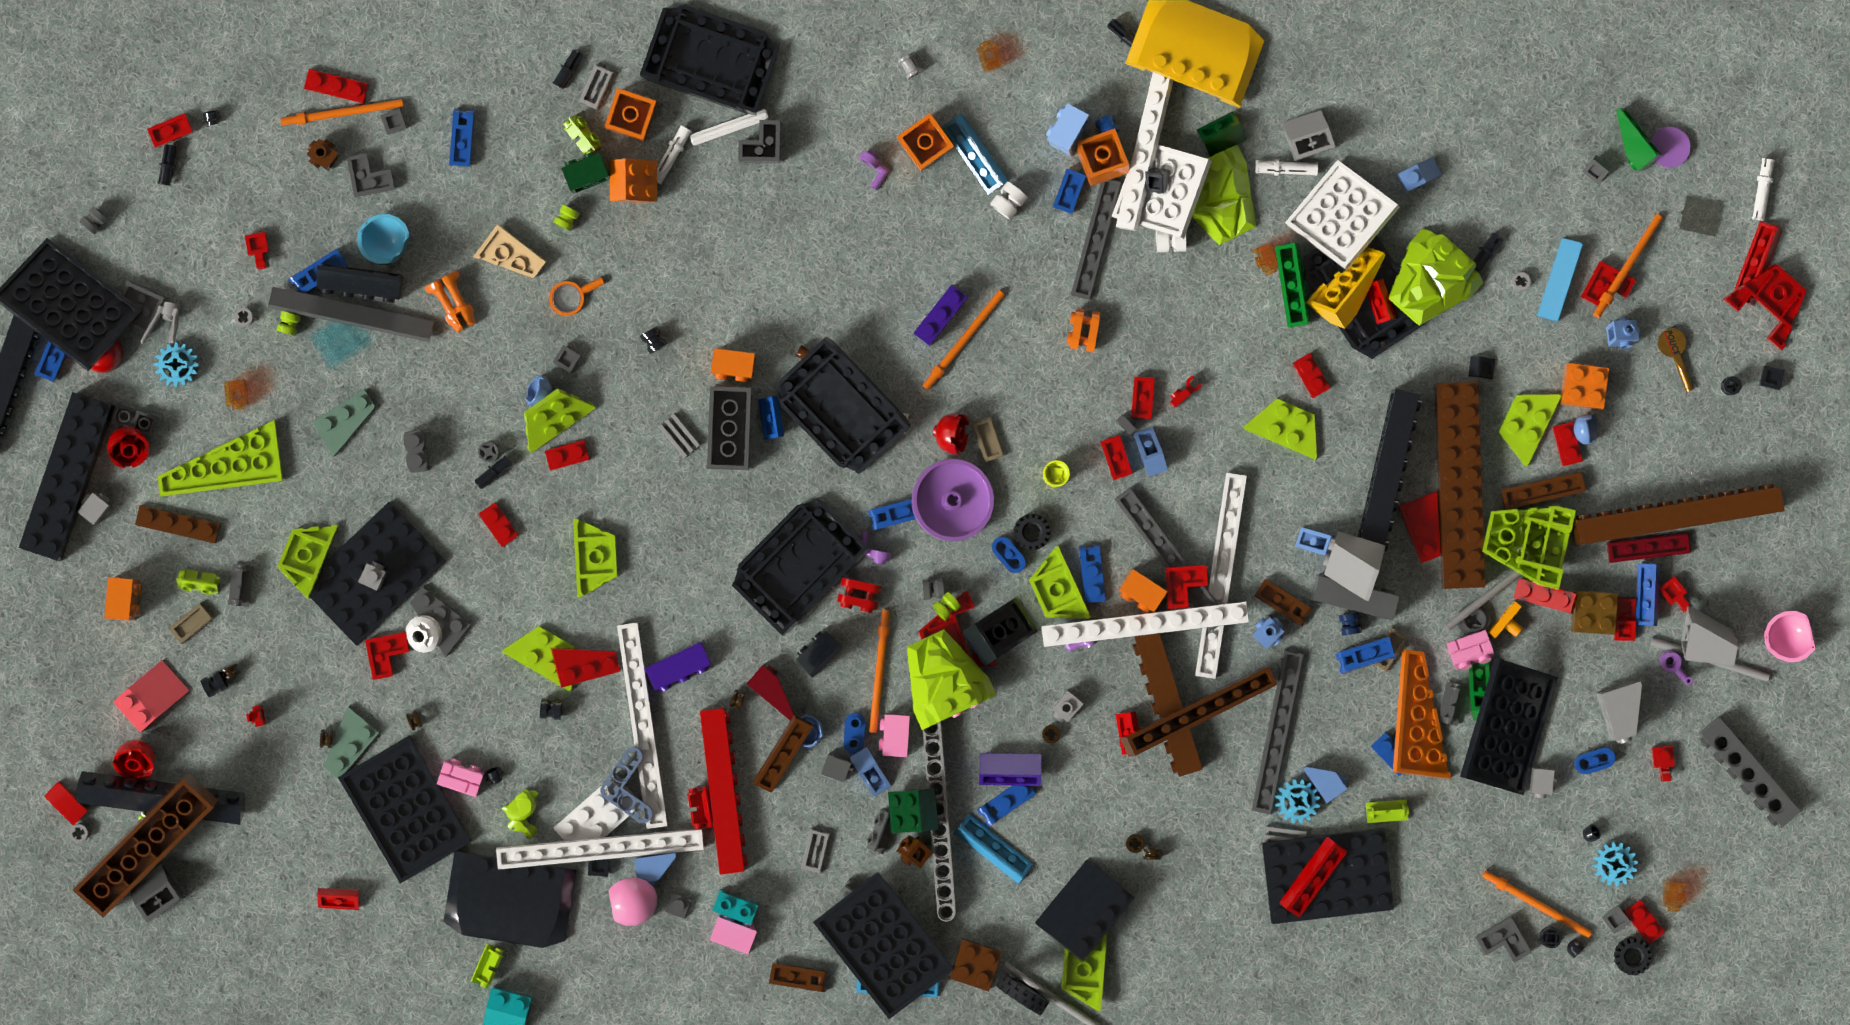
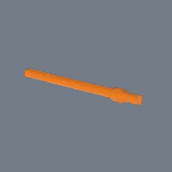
M399 99L308 114L301 112L296 113L295 116L282 117L280 120L282 126L297 123L298 125H304L310 121L395 109L404 106L403 100Z
M1655 215L1610 288L1599 299L1600 303L1593 313L1595 317L1600 318L1607 306L1612 304L1615 293L1663 219L1661 215Z
M998 290L938 366L935 365L931 370L932 374L922 385L925 389L929 390L938 378L941 379L945 374L944 370L1005 296L1003 292Z
M882 610L881 623L878 626L877 632L879 634L869 727V732L877 733L887 635H890V627H888L890 610Z
M1487 870L1483 872L1482 877L1495 884L1496 888L1502 891L1503 889L1583 936L1587 938L1591 936V930L1508 883V880L1504 877H1498Z

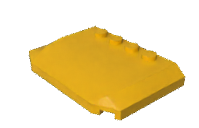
M1148 0L1125 64L1143 71L1146 69L1218 97L1221 99L1220 101L1240 108L1264 40L1249 24L1191 1Z

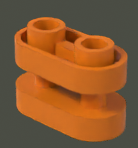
M1076 308V312L1071 313L1070 324H1074L1073 331L1068 332L1066 344H1070V349L1078 350L1079 344L1087 345V352L1094 353L1101 312L1092 311V317L1084 316V309ZM1082 324L1090 325L1088 337L1080 336Z

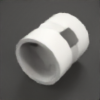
M1007 181L1000 190L1001 195H996L990 205L1004 217L1011 220L1017 212L1016 207H1021L1028 197Z
M1156 231L1157 253L1169 252L1170 249H1173L1174 252H1186V235L1183 239Z

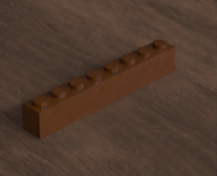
M1160 633L1134 636L1136 644H1133L1135 655H1140L1142 661L1139 664L1142 676L1146 675L1148 680L1145 687L1148 695H1152L1154 703H1151L1154 715L1159 714V718L1182 708L1183 706ZM1190 729L1164 742L1166 753H1171L1173 761L1170 762L1173 774L1177 773L1178 777L1203 770Z
M1262 667L1121 737L1120 740L1128 757L1136 756L1278 684L1270 667Z

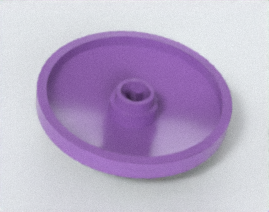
M947 459L932 464L920 474L913 487L911 502L917 522L928 534L940 540L953 542L968 539L984 528L993 511L994 495L988 478L978 467L964 460Z

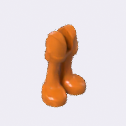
M456 270L441 278L456 304L455 308L447 297L440 279L424 288L427 293H432L439 299L447 314L445 319L448 325H451L459 333L464 330L462 322L458 318L459 315H463L469 327L475 325L476 322L472 305L466 304L458 290L457 280L460 278V273Z

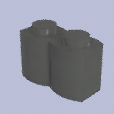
M422 430L405 432L403 441L408 452L406 463L411 473L428 471L429 458L425 452V434Z

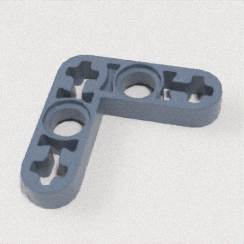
M631 747L625 751L604 781L600 792L606 800L636 821L646 823L652 819V808L623 788L643 759L642 751L639 748ZM637 751L639 759L638 761L633 760L630 765L634 766L632 770L627 765L621 763L623 760L626 763L630 759L629 752ZM623 767L627 770V777L625 779H619L616 776L618 768ZM611 777H613L615 781L622 783L620 787L618 786V784L615 785V787L613 788V790L615 791L614 795L605 794L607 791L606 789H604L605 786L609 787L613 783V781H610ZM624 796L631 797L633 801L631 807L625 808L621 805V799ZM636 802L640 803L638 806L640 810L645 808L648 810V818L640 819V813L636 810L634 814L630 812L635 807Z

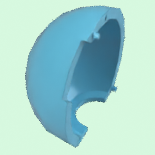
M378 214L369 218L361 225L357 234L358 247L361 254L368 261L377 265L395 263L403 255L410 239L406 224L398 217L390 214Z

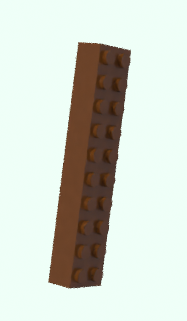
M1478 382L1434 384L1442 589L1485 588L1484 552H1482L1484 533Z
M1768 484L1758 486L1759 490L1754 491V487L1738 489V494H1734L1732 490L1719 492L1718 497H1714L1713 494L1697 496L1698 500L1693 501V497L1677 499V504H1673V501L1658 502L1657 507H1653L1652 504L1637 506L1635 511H1632V507L1616 509L1617 514H1612V511L1596 513L1597 517H1592L1591 514L1576 516L1572 527L1575 545L1784 512L1781 487Z

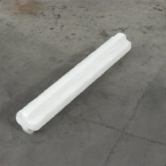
M766 109L758 110L757 115L747 114L690 135L693 146L753 126L758 124L759 120H768L769 117Z

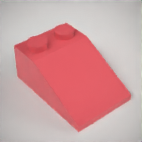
M162 660L126 689L113 703L139 732H144L190 690Z

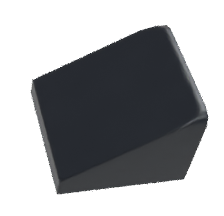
M1151 168L1145 171L1146 191L1164 194L1170 170Z
M1471 356L1468 376L1493 379L1495 359Z

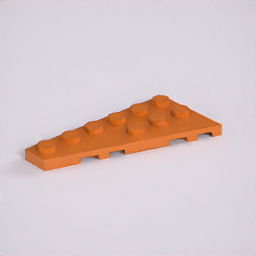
M1404 649L1402 650L1393 772L1451 779V774L1448 772L1446 761H1448L1447 755L1443 751V737L1437 709L1434 708L1432 700L1434 695L1429 686V672L1425 654L1423 651Z

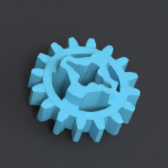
M175 342L174 347L167 344V350L161 348L162 355L155 356L159 359V362L154 363V366L159 367L155 373L162 374L159 380L164 381L167 379L166 385L168 386L174 382L175 387L179 386V382L186 386L187 379L193 381L191 375H197L198 372L194 369L200 366V364L194 361L198 356L191 355L194 350L192 348L186 350V344H183L180 348L178 342ZM172 352V356L167 361H164L166 356ZM181 352L187 355L189 361H185L182 358ZM176 359L178 362L185 364L177 367V370L175 367L168 365L176 363ZM164 369L171 371L172 378L166 374ZM185 369H189L187 374L182 377V372Z
M1292 779V785L1285 782L1286 788L1278 789L1281 795H1275V798L1279 799L1275 806L1281 807L1278 814L1284 813L1283 819L1291 818V823H1295L1296 819H1298L1299 823L1302 824L1303 818L1310 821L1309 815H1316L1317 813L1314 811V808L1320 807V805L1316 804V800H1319L1320 797L1314 796L1317 789H1310L1312 784L1308 782L1304 785V780L1300 779L1299 784H1297L1295 779ZM1293 788H1301L1297 793L1290 792ZM1308 794L1311 800L1310 805L1307 803ZM1291 797H1301L1300 802H1302L1304 806L1295 805V801ZM1285 798L1288 800V807H1287V808L1285 807V804H1284V799H1285ZM1297 810L1305 811V813L1301 815H1294V813H1296Z
M1611 842V847L1603 844V851L1596 850L1599 856H1593L1597 863L1593 864L1592 867L1598 868L1594 874L1596 876L1601 875V882L1607 879V885L1611 886L1612 882H1614L1615 886L1618 887L1620 881L1623 884H1627V877L1633 879L1631 872H1637L1633 865L1637 864L1638 861L1632 859L1636 854L1634 852L1629 853V846L1623 849V843L1620 842L1616 846L1615 842ZM1614 851L1613 855L1608 858L1604 857L1608 852ZM1623 853L1626 855L1628 859V864H1626L1622 858ZM1617 859V862L1624 867H1615L1613 870V866L1607 863V861L1614 862ZM1602 864L1608 869L1607 875L1602 869ZM1626 871L1622 876L1617 877L1619 872Z

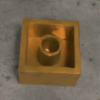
M1573 591V593L1578 594V598L1572 614L1571 632L1615 635L1618 594Z

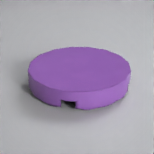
M1676 127L1662 128L1651 138L1653 144L1663 155L1655 161L1662 167L1673 168L1679 166L1686 161L1690 154L1691 144L1688 136L1684 131Z

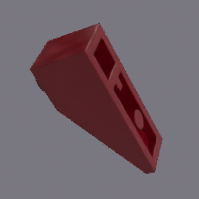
M769 664L766 667L762 665L746 684L791 721L794 713L781 682L776 676L778 672Z

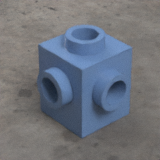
M1620 318L1612 321L1606 327L1609 347L1628 349L1633 347L1640 338V329L1637 327L1636 320Z
M1263 617L1255 625L1257 629L1251 635L1265 649H1268L1272 644L1276 646L1284 638L1282 636L1284 631L1281 629L1284 625L1275 617L1273 619L1270 617L1265 619ZM1271 628L1272 634L1268 636L1266 630Z

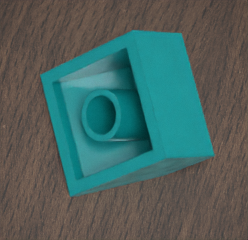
M493 986L487 1002L483 1025H526L533 996Z

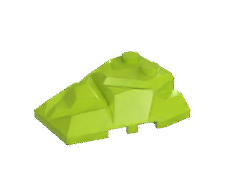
M1238 145L1208 158L1212 162L1192 218L1219 246L1256 227L1247 162Z
M1421 229L1408 244L1406 256L1402 260L1400 265L1402 267L1399 275L1396 276L1388 299L1420 326L1447 309H1451L1458 303L1471 298L1483 284L1480 274L1475 270V262L1445 235H1435L1432 231Z
M1549 506V508L1541 509L1536 507L1529 510L1491 511L1482 552L1537 585L1559 590L1565 553L1576 510Z
M945 630L907 646L913 711L922 730L997 696L989 677Z

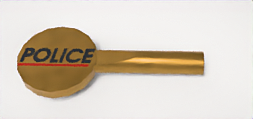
M1666 329L1658 337V349L1663 355L1673 357L1685 391L1694 390L1681 357L1686 347V338L1677 329Z

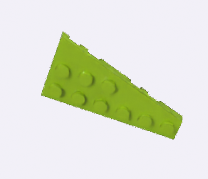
M276 420L157 476L160 497L283 481Z

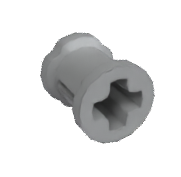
M913 52L898 60V63L902 65L907 74V79L923 71L915 61Z

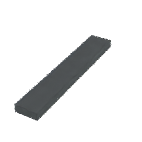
M1111 179L1100 183L1071 291L1072 296L1091 300L1122 181Z

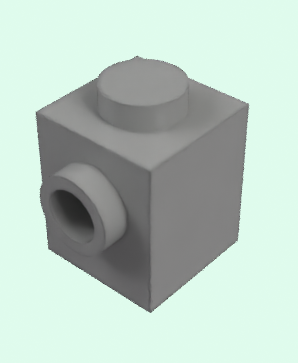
M101 492L99 494H87L81 501L83 505L78 510V513L93 525H97L112 505L108 503L110 499Z
M373 561L372 564H366L358 582L376 591H380L388 572L383 570L385 566Z
M1067 690L1053 706L1052 710L1054 713L1052 715L1061 723L1064 720L1068 723L1083 703Z
M1531 769L1529 792L1534 793V797L1547 798V795H1552L1553 791H1556L1557 779L1554 778L1555 770Z

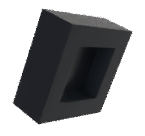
M1764 365L1759 386L1780 390L1785 370Z
M610 859L588 861V876L608 877Z

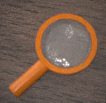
M601 277L582 287L570 281L560 282L550 292V305L559 315H575L583 307L584 294L605 283Z

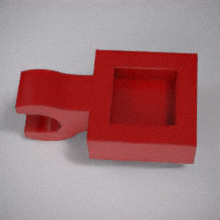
M266 232L245 235L248 256H255L256 268L258 270L266 269L264 254L269 253Z
M1190 376L1186 380V388L1183 391L1177 389L1170 396L1172 400L1169 403L1173 408H1176L1189 395L1201 388V384L1197 385V387L1190 385V381L1195 378L1194 376Z
M1675 576L1659 588V592L1670 605L1676 602L1683 613L1687 611V606H1690V604L1683 597L1687 591Z
M263 705L253 706L252 711L246 714L247 722L255 723V727L266 725Z
M1673 746L1652 747L1653 768L1660 769L1661 782L1671 781L1669 767L1675 766Z

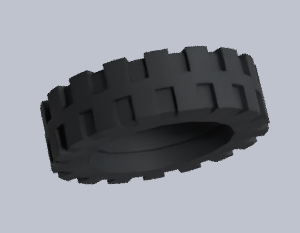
M1006 973L1002 974L995 985L1009 997L1038 1015H1042L1050 1003L1034 990Z

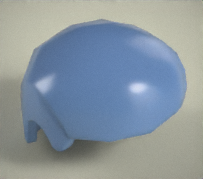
M536 376L527 389V397L525 398V401L528 402L527 405L533 406L552 393L550 382L545 377Z
M1595 413L1582 414L1574 423V434L1582 444H1593L1597 439V419Z
M805 715L801 718L811 722L813 728L801 746L812 748L821 742L824 736V729L822 723L817 718Z

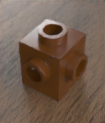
M321 139L313 140L308 146L307 150L309 152L306 154L311 158L309 160L311 164L318 169L322 166L327 171L331 169L341 156L334 150L335 145L327 139L324 141ZM321 151H324L323 156H320Z
M910 835L901 841L899 848L896 850L902 856L900 860L908 866L913 864L920 869L933 853L926 847L927 843L919 836L913 838Z

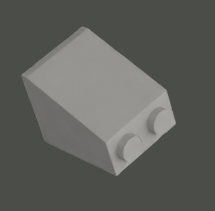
M1338 531L1336 538H1331L1328 550H1331V553H1326L1323 565L1326 566L1324 575L1362 599L1369 601L1380 570L1385 545Z
M1687 606L1681 639L1685 660L1734 666L1735 659H1739L1740 646H1737L1738 638H1735L1733 630L1697 609Z
M1632 681L1596 693L1610 739L1617 741V743L1629 742L1632 740L1631 737L1637 734L1642 690L1641 681Z

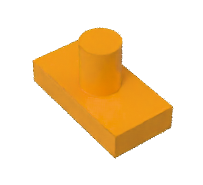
M1513 601L1487 634L1492 638H1496L1505 628L1516 637L1523 627L1512 618L1521 606Z

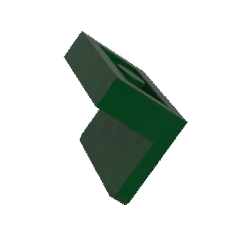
M1233 111L1197 129V133L1210 157L1247 139L1241 123Z

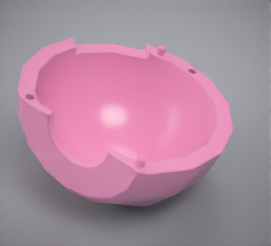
M1784 611L1775 615L1768 622L1764 632L1765 645L1768 651L1776 658L1787 662H1799L1807 658L1815 650V643L1806 614L1798 611Z
M626 878L618 881L609 889L612 914L615 922L625 926H637L646 922L654 914L657 907V893L648 881L640 878Z

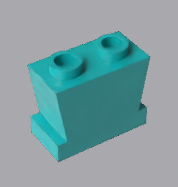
M720 890L712 911L751 925L759 904Z

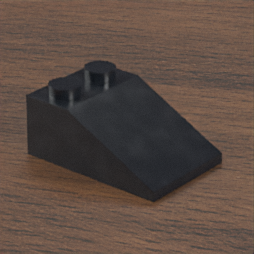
M1015 597L962 633L983 665L986 666L1038 631Z
M819 631L812 638L814 643L811 646L807 647L805 645L797 652L799 657L796 660L812 678L843 649L827 631L824 633Z

